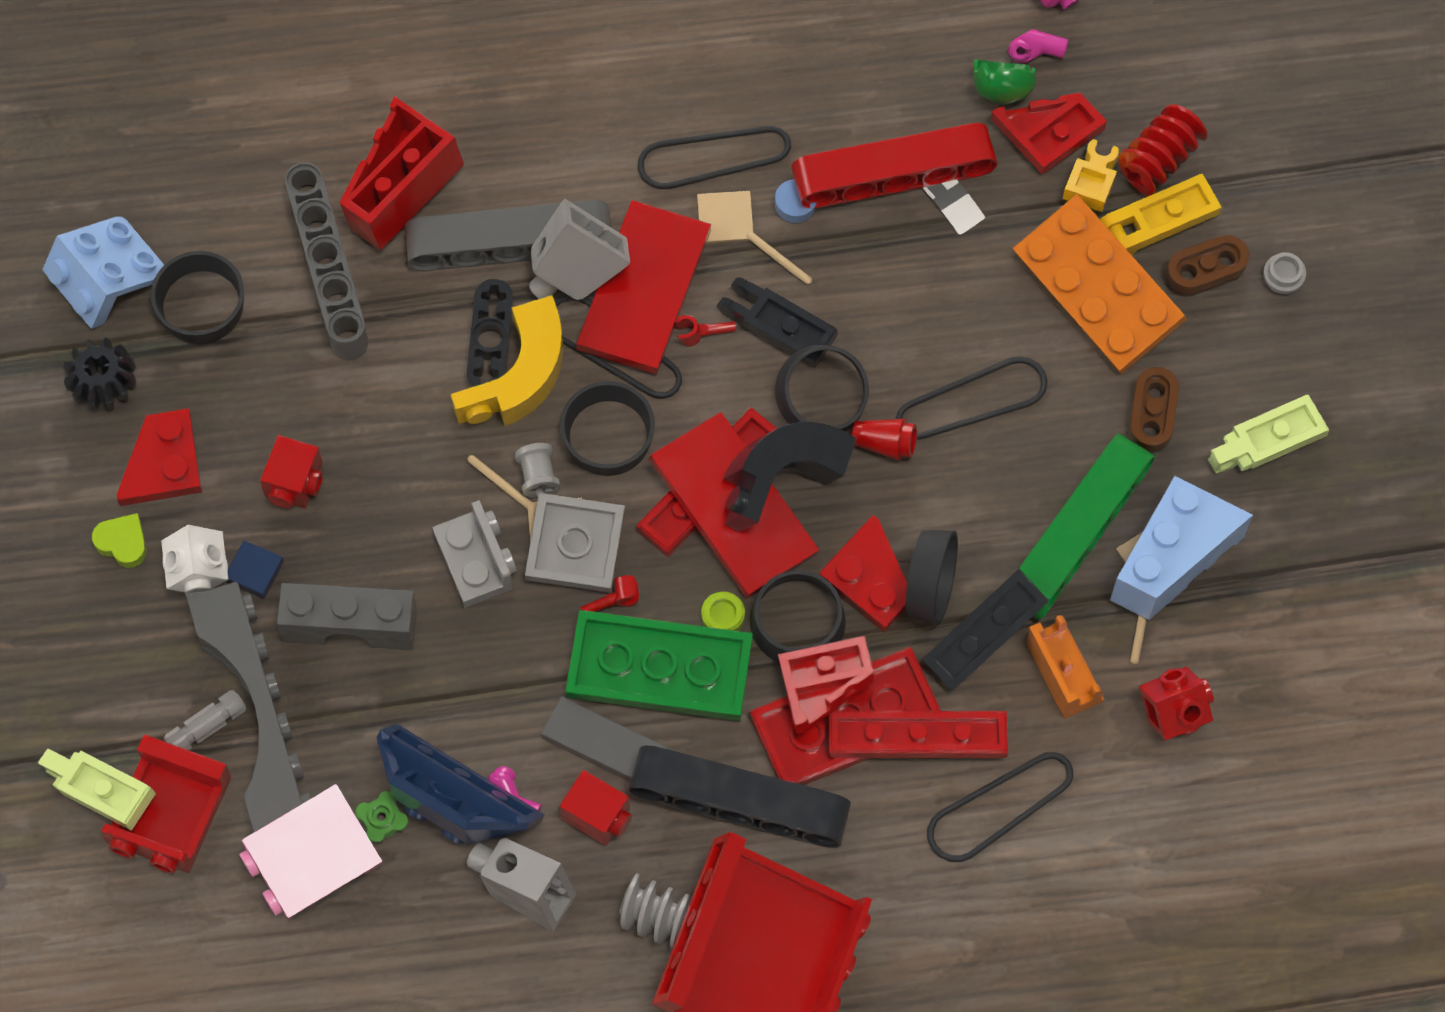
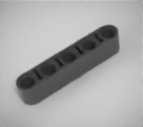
M308 162L297 163L287 171L285 184L329 343L333 353L340 359L355 360L366 352L368 336L322 173L317 166ZM304 185L315 186L307 192L297 191ZM314 221L325 222L318 228L307 227ZM324 257L335 258L330 264H318V261ZM337 293L346 295L340 301L333 302L328 300L331 295ZM346 330L357 332L348 339L338 337L341 332Z
M600 200L571 202L612 228L608 203ZM560 203L424 216L411 219L405 224L408 266L418 271H433L532 261V245Z

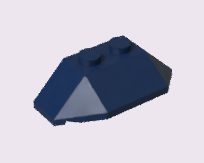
M397 723L381 729L376 737L394 799L404 804L405 811L412 817L422 821L429 820L441 827L442 834L453 842L469 845L524 831L540 823L545 815Z

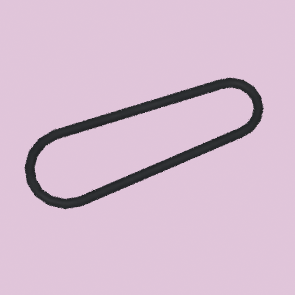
M761 126L657 141L649 144L641 152L638 159V171L641 178L650 186L658 189L675 188L783 160L791 149V139L782 128L777 126ZM763 132L778 133L785 141L784 150L774 157L669 183H660L652 180L644 170V160L647 154L659 147Z
M569 295L558 297L555 300V304L557 307L562 302L576 299ZM587 297L578 300L591 307L593 302ZM562 336L563 344L654 398L665 399L671 397L678 392L682 385L680 369L665 356L662 362L675 373L676 383L669 391L656 392L599 357L578 351L577 345Z
M1022 356L1008 358L908 401L898 410L896 419H902L905 411L917 404L1010 364H1029L1039 373L1041 378L1040 390L1029 400L917 433V439L931 437L1031 406L1039 401L1046 392L1048 383L1046 373L1041 365L1031 358Z
M1056 752L1043 753L940 810L931 819L927 828V840L931 849L940 858L950 862H963L973 858L1065 791L1071 785L1074 777L1070 761L1064 755ZM1056 759L1065 765L1067 777L1063 784L970 852L963 855H950L943 852L937 846L934 840V829L937 822L943 816L1043 760Z

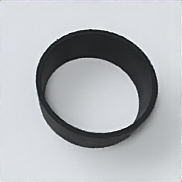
M191 251L174 257L159 270L151 288V303L155 314L173 336L188 343H210L226 336L239 322L243 312L244 284L238 269L225 257L208 251ZM208 271L217 273L229 280L237 291L239 301L230 317L220 325L204 331H186L166 321L163 310L165 296L169 288L181 277L193 272Z
M813 345L800 349L785 361L776 379L775 397L781 415L788 424L808 422L796 411L792 404L789 393L790 377L798 362L808 354L819 350H831L841 354L854 365L863 386V398L859 411L849 421L833 426L846 432L854 425L855 421L859 420L868 401L869 381L863 366L851 353L835 346Z
M614 381L596 382L577 391L566 403L560 420L562 439L574 461L583 469L603 476L619 475L637 466L648 452L655 429L654 414L646 398L633 387ZM615 401L623 403L634 409L642 418L647 431V441L642 449L631 458L615 464H599L583 458L571 447L570 431L575 418L585 408L598 402Z
M923 530L920 533L908 576L906 591V613L908 616L936 626L941 624L949 603L958 553V536L956 531Z
M792 570L778 574L762 587L754 602L750 615V628L754 641L766 656L778 663V654L806 649L781 645L766 633L759 617L761 599L768 591L782 583L791 581L813 583L826 590L837 603L838 617L832 632L823 641L810 647L842 641L846 627V617L840 597L832 584L816 573L805 570Z

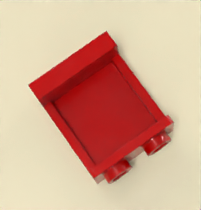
M144 734L137 749L141 759L133 778L151 787L156 794L132 830L112 821L111 825L104 824L101 833L107 844H109L108 849L117 855L133 859L134 855L137 854L150 859V865L163 872L174 874L177 869L189 874L232 777L225 763Z

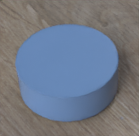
M794 179L788 180L778 187L775 194V210L783 220L790 223H801L811 218L816 210L814 209L816 203L810 204L811 208L802 207Z

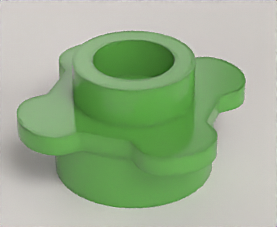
M390 791L380 793L379 798L370 803H360L355 811L357 819L363 821L367 828L366 835L369 840L375 843L393 836L397 831H403L408 824L407 816L404 813H400L396 805L397 800L394 799ZM384 813L386 815V818L384 820H379L377 818L378 815Z

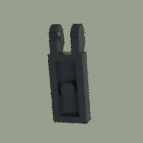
M736 277L731 287L741 298L743 297L748 302L754 304L753 307L749 310L726 297H722L717 304L719 312L727 318H730L737 324H743L744 328L791 355L808 346H831L838 335V330L834 326L768 288L764 290L743 277ZM827 350L810 353L802 358L801 361L816 368Z

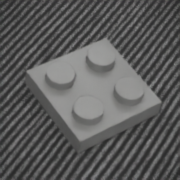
M539 493L525 580L611 593L625 505Z

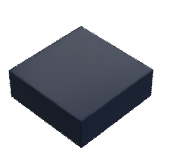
M243 540L227 570L228 580L225 582L228 584L238 582L240 589L265 599L284 563L283 557Z

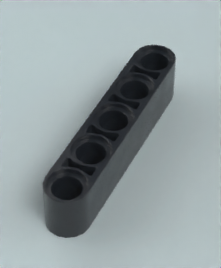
M648 745L639 748L628 789L632 795L647 801L826 848H838L841 846L851 806V801L835 793Z

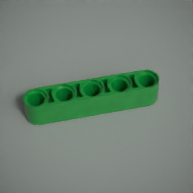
M1117 433L1019 567L1050 600L1033 616L1039 621L1044 618L1154 462L1155 455L1120 433Z

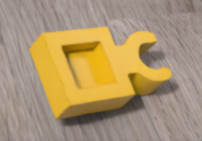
M1092 139L1088 144L1085 160L1077 158L1062 199L1069 201L1078 194L1089 208L1102 212L1116 177L1117 171L1112 169L1116 165L1119 148L1113 146L1109 155L1101 156L1095 151L1098 140Z

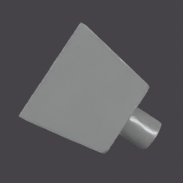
M564 199L532 245V269L537 276L529 283V287L539 299L553 295L558 289L576 300L585 298L630 264L627 237Z
M507 838L501 839L494 850L478 843L468 856L467 867L480 873V878L493 898L554 932L577 895L561 863Z

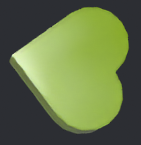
M138 513L101 522L92 532V541L96 550L106 557L114 556L120 566L134 568L140 565L147 555Z

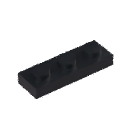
M1019 568L937 644L923 660L953 691L1050 600Z

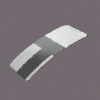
M958 180L923 188L958 234H963L985 219L979 207Z

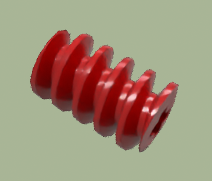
M1167 105L1161 111V115L1156 116L1150 123V126L1143 129L1140 137L1135 138L1130 143L1129 149H1124L1118 156L1120 170L1126 180L1136 190L1146 196L1153 195L1156 192L1154 183L1163 185L1167 181L1165 173L1174 174L1177 171L1176 162L1184 163L1188 159L1187 151L1195 152L1198 149L1197 139L1205 141L1208 138L1207 130L1200 118L1190 110L1180 105Z

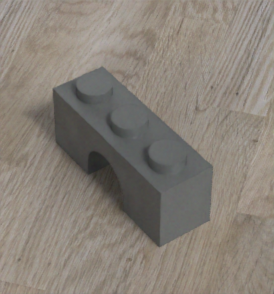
M282 583L277 626L282 642L326 645L327 636L347 634L368 641L370 648L413 650L417 606L413 591Z

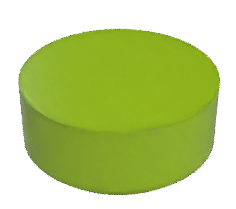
M716 592L710 595L702 605V624L704 627L740 631L745 621L743 602L739 597L730 592Z

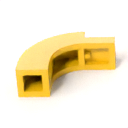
M552 295L512 307L514 325L521 342L519 357L514 366L502 377L451 394L458 424L464 422L470 424L481 423L491 418L493 413L500 412L504 426H507L529 415L548 397L556 384L563 362L561 322Z

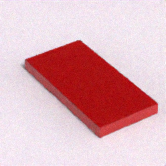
M631 200L619 231L620 234L627 237L630 264L598 287L576 343L577 350L657 375L676 326L675 320L680 315L710 235L711 224Z
M719 412L652 453L649 461L746 599L759 592L776 575L792 571L816 556L819 548L773 484L770 487L757 524L740 532L725 525L730 511L726 508L727 500L737 485L723 478L734 458L746 446L723 413Z
M912 647L871 662L875 682L834 710L941 711ZM787 696L749 711L750 719L778 779L807 785L871 759L829 758V715L804 733L796 734Z

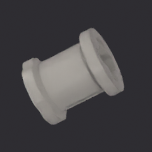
M529 444L515 452L516 462L521 464L525 483L522 485V492L524 496L538 498L539 493L553 494L561 488L559 479L554 477L550 460L553 456V449L550 444Z

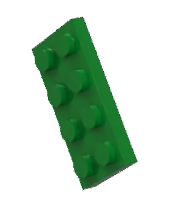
M579 610L565 691L566 698L741 721L753 633Z

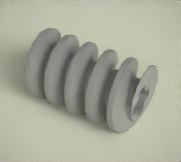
M636 873L628 885L620 906L621 928L629 931L637 923V934L643 938L647 937L654 930V942L660 945L671 936L670 947L673 949L690 904V895L685 894L676 904L673 902L674 889L672 887H668L661 896H657V881L652 880L643 890L640 888L641 875Z

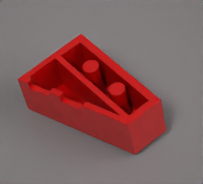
M395 96L389 105L391 112L382 129L378 128L373 136L374 144L366 160L360 161L339 202L350 230L379 250L464 165L455 137Z

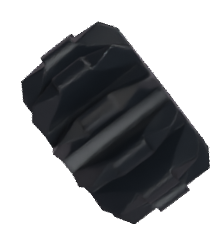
M106 337L99 346H95L92 340L87 339V349L82 351L72 348L71 354L74 360L64 362L63 369L65 374L68 375L64 378V385L67 391L73 392L72 396L77 404L81 405L87 402L89 408L95 412L99 405L105 402L106 407L113 410V400L119 398L128 401L129 394L126 388L136 387L137 380L135 375L132 374L136 369L134 359L127 357V350L122 344L113 347L111 341Z

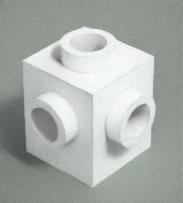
M186 525L161 540L167 589L185 592V595L189 596L213 589L228 580V564L225 556L223 531Z

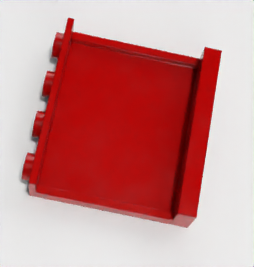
M733 832L714 838L652 1006L665 1012H838L841 1005V998L838 997L843 980H846L854 969L856 956L853 953L858 939L864 936L869 927L871 915L868 914L873 899L864 897L854 900L744 847L747 839Z

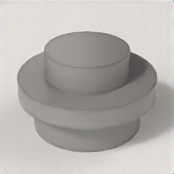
M1287 252L1279 253L1272 256L1266 262L1263 271L1264 281L1273 291L1281 294H1290L1299 290L1304 284L1306 268L1296 255Z

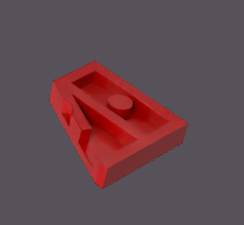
M1080 92L1063 95L1056 100L1042 99L1031 101L1028 107L1005 111V107H999L994 109L991 114V120L1042 175L1104 131L1107 124L1106 119Z

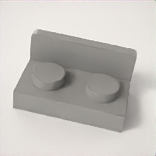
M480 500L471 503L472 512L432 527L433 534L464 608L513 590L511 574L517 572L508 547L501 550L495 538L501 535V531L493 511L484 512Z

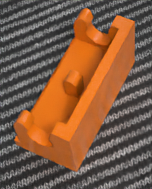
M1062 615L1057 616L1055 623L1047 628H1043L1040 622L1030 626L1026 645L1063 718H1068L1104 702L1103 692L1099 684L1094 680L1067 627L1065 618Z

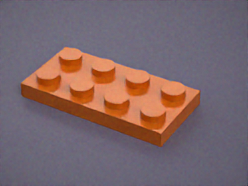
M1078 194L1013 247L1017 256L1121 374L1126 372L1187 320L1182 311Z

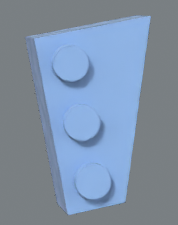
M1174 476L1118 575L1110 601L1150 620L1185 590L1188 584L1202 571L1208 570L1231 546H1236L1245 538L1253 515Z

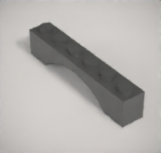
M233 582L186 597L203 651L220 661L239 679L250 695L256 709L259 726L258 756L253 777L244 794L253 832H256L311 798L309 793L300 795L296 780L304 778L297 752L288 754L285 740L293 737L286 713L277 714L273 703L274 699L281 698L274 672L266 675L261 660L269 658L263 634L254 635L250 621L258 619L251 594L242 596L238 582Z

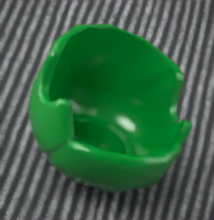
M974 60V86L977 92L989 102L1003 105L1019 102L1025 99L1035 88L1036 68L1032 67L1030 72V66L1025 64Z

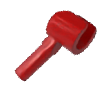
M682 315L675 320L677 329L693 328L690 333L677 336L679 342L686 347L697 345L703 336L736 332L735 321L698 324L696 319L690 315Z
M633 575L617 577L614 579L615 593L608 594L605 597L583 605L580 609L597 612L614 605L631 607L639 600L638 582H636Z

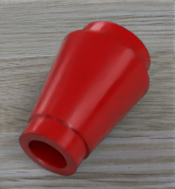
M906 418L855 421L852 436L857 439L854 446L899 461L903 457L912 458L917 442V425L908 423Z

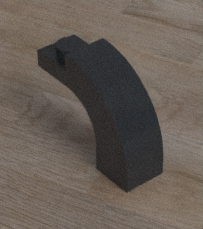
M798 422L782 426L756 439L738 453L723 478L737 485L727 500L726 508L730 511L725 525L740 532L757 524L772 482L780 470L799 472L823 485L843 477L857 438L823 423Z

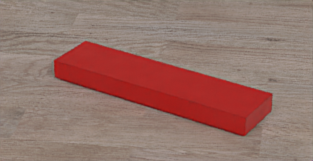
M752 407L732 426L745 446L777 429ZM671 491L636 525V531L668 558L697 529Z
M833 711L829 714V758H1007L1008 756L1007 711Z

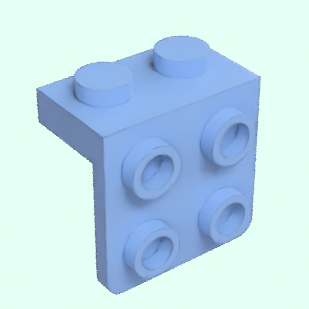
M114 217L57 235L42 270L72 305L73 309L93 329L105 324L117 296L152 285L154 278L164 264L125 218Z

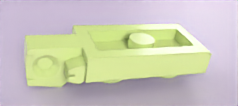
M1305 395L1234 426L1232 432L1223 438L1226 444L1212 449V454L1208 461L1216 474L1234 468L1236 465L1239 466L1241 471L1248 470L1249 468L1254 469L1326 437L1329 429L1310 396Z
M47 749L38 762L39 765L46 769V773L57 778L53 786L62 795L129 830L133 829L156 794L148 785L83 751L79 753L74 752L71 758L67 759Z

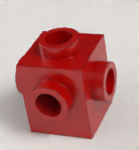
M1187 666L1167 670L1159 678L1139 686L1148 722L1165 740L1178 735L1194 733L1200 726L1214 721L1210 704L1214 702L1211 687L1205 678L1199 679Z

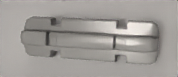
M230 690L218 698L220 701L218 704L215 705L212 702L183 722L185 727L180 729L177 726L167 733L164 740L172 745L190 750L192 749L191 744L193 742L199 744L227 724L226 719L230 717L234 720L246 710L245 703L237 692Z

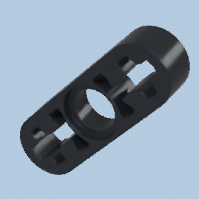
M488 279L482 282L475 291L467 364L469 388L481 385L480 377L484 374V360L491 361L493 378L490 381L496 380L507 373L514 301L510 286L500 279ZM492 294L500 295L501 301H498L496 310L497 318L489 317L488 300L491 299ZM487 330H495L503 338L499 345L487 348L479 343V336Z

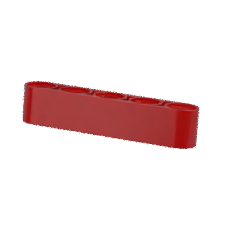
M970 123L809 154L794 161L791 165V170L802 207L811 208L810 204L816 203L814 207L816 209L924 188L954 180L960 181L984 176L996 169L998 161L987 126L983 123Z

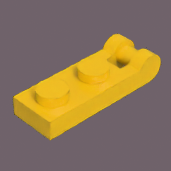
M1199 174L1103 216L1100 220L1126 250L1133 255L1139 249L1220 215L1222 206L1204 175ZM1132 223L1136 232L1127 235L1123 227Z

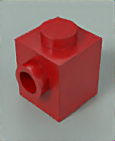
M277 436L260 480L264 495L271 503L287 509L292 508L293 505L306 509L310 496L316 497L323 481V472L320 471L323 461L319 447L284 436Z
M582 770L559 806L562 821L605 846L608 845L613 835L619 838L632 819V814L629 813V796L585 770Z

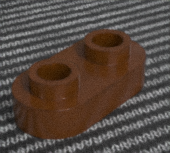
M1231 235L1219 236L1175 253L1169 261L1166 274L1168 283L1179 293L1195 294L1234 280L1244 273L1249 260V251L1241 239ZM1229 258L1233 264L1223 265L1219 259ZM1185 271L1190 272L1194 275V278L1185 279L1181 276V273Z
M1152 367L1144 370L1137 379L1134 391L1129 435L1134 443L1149 452L1165 448L1170 442L1174 430L1179 383L1176 376L1165 368ZM1158 389L1162 392L1163 396L1155 398L1148 391ZM1145 428H1153L1158 434L1153 437L1147 436L1143 430Z

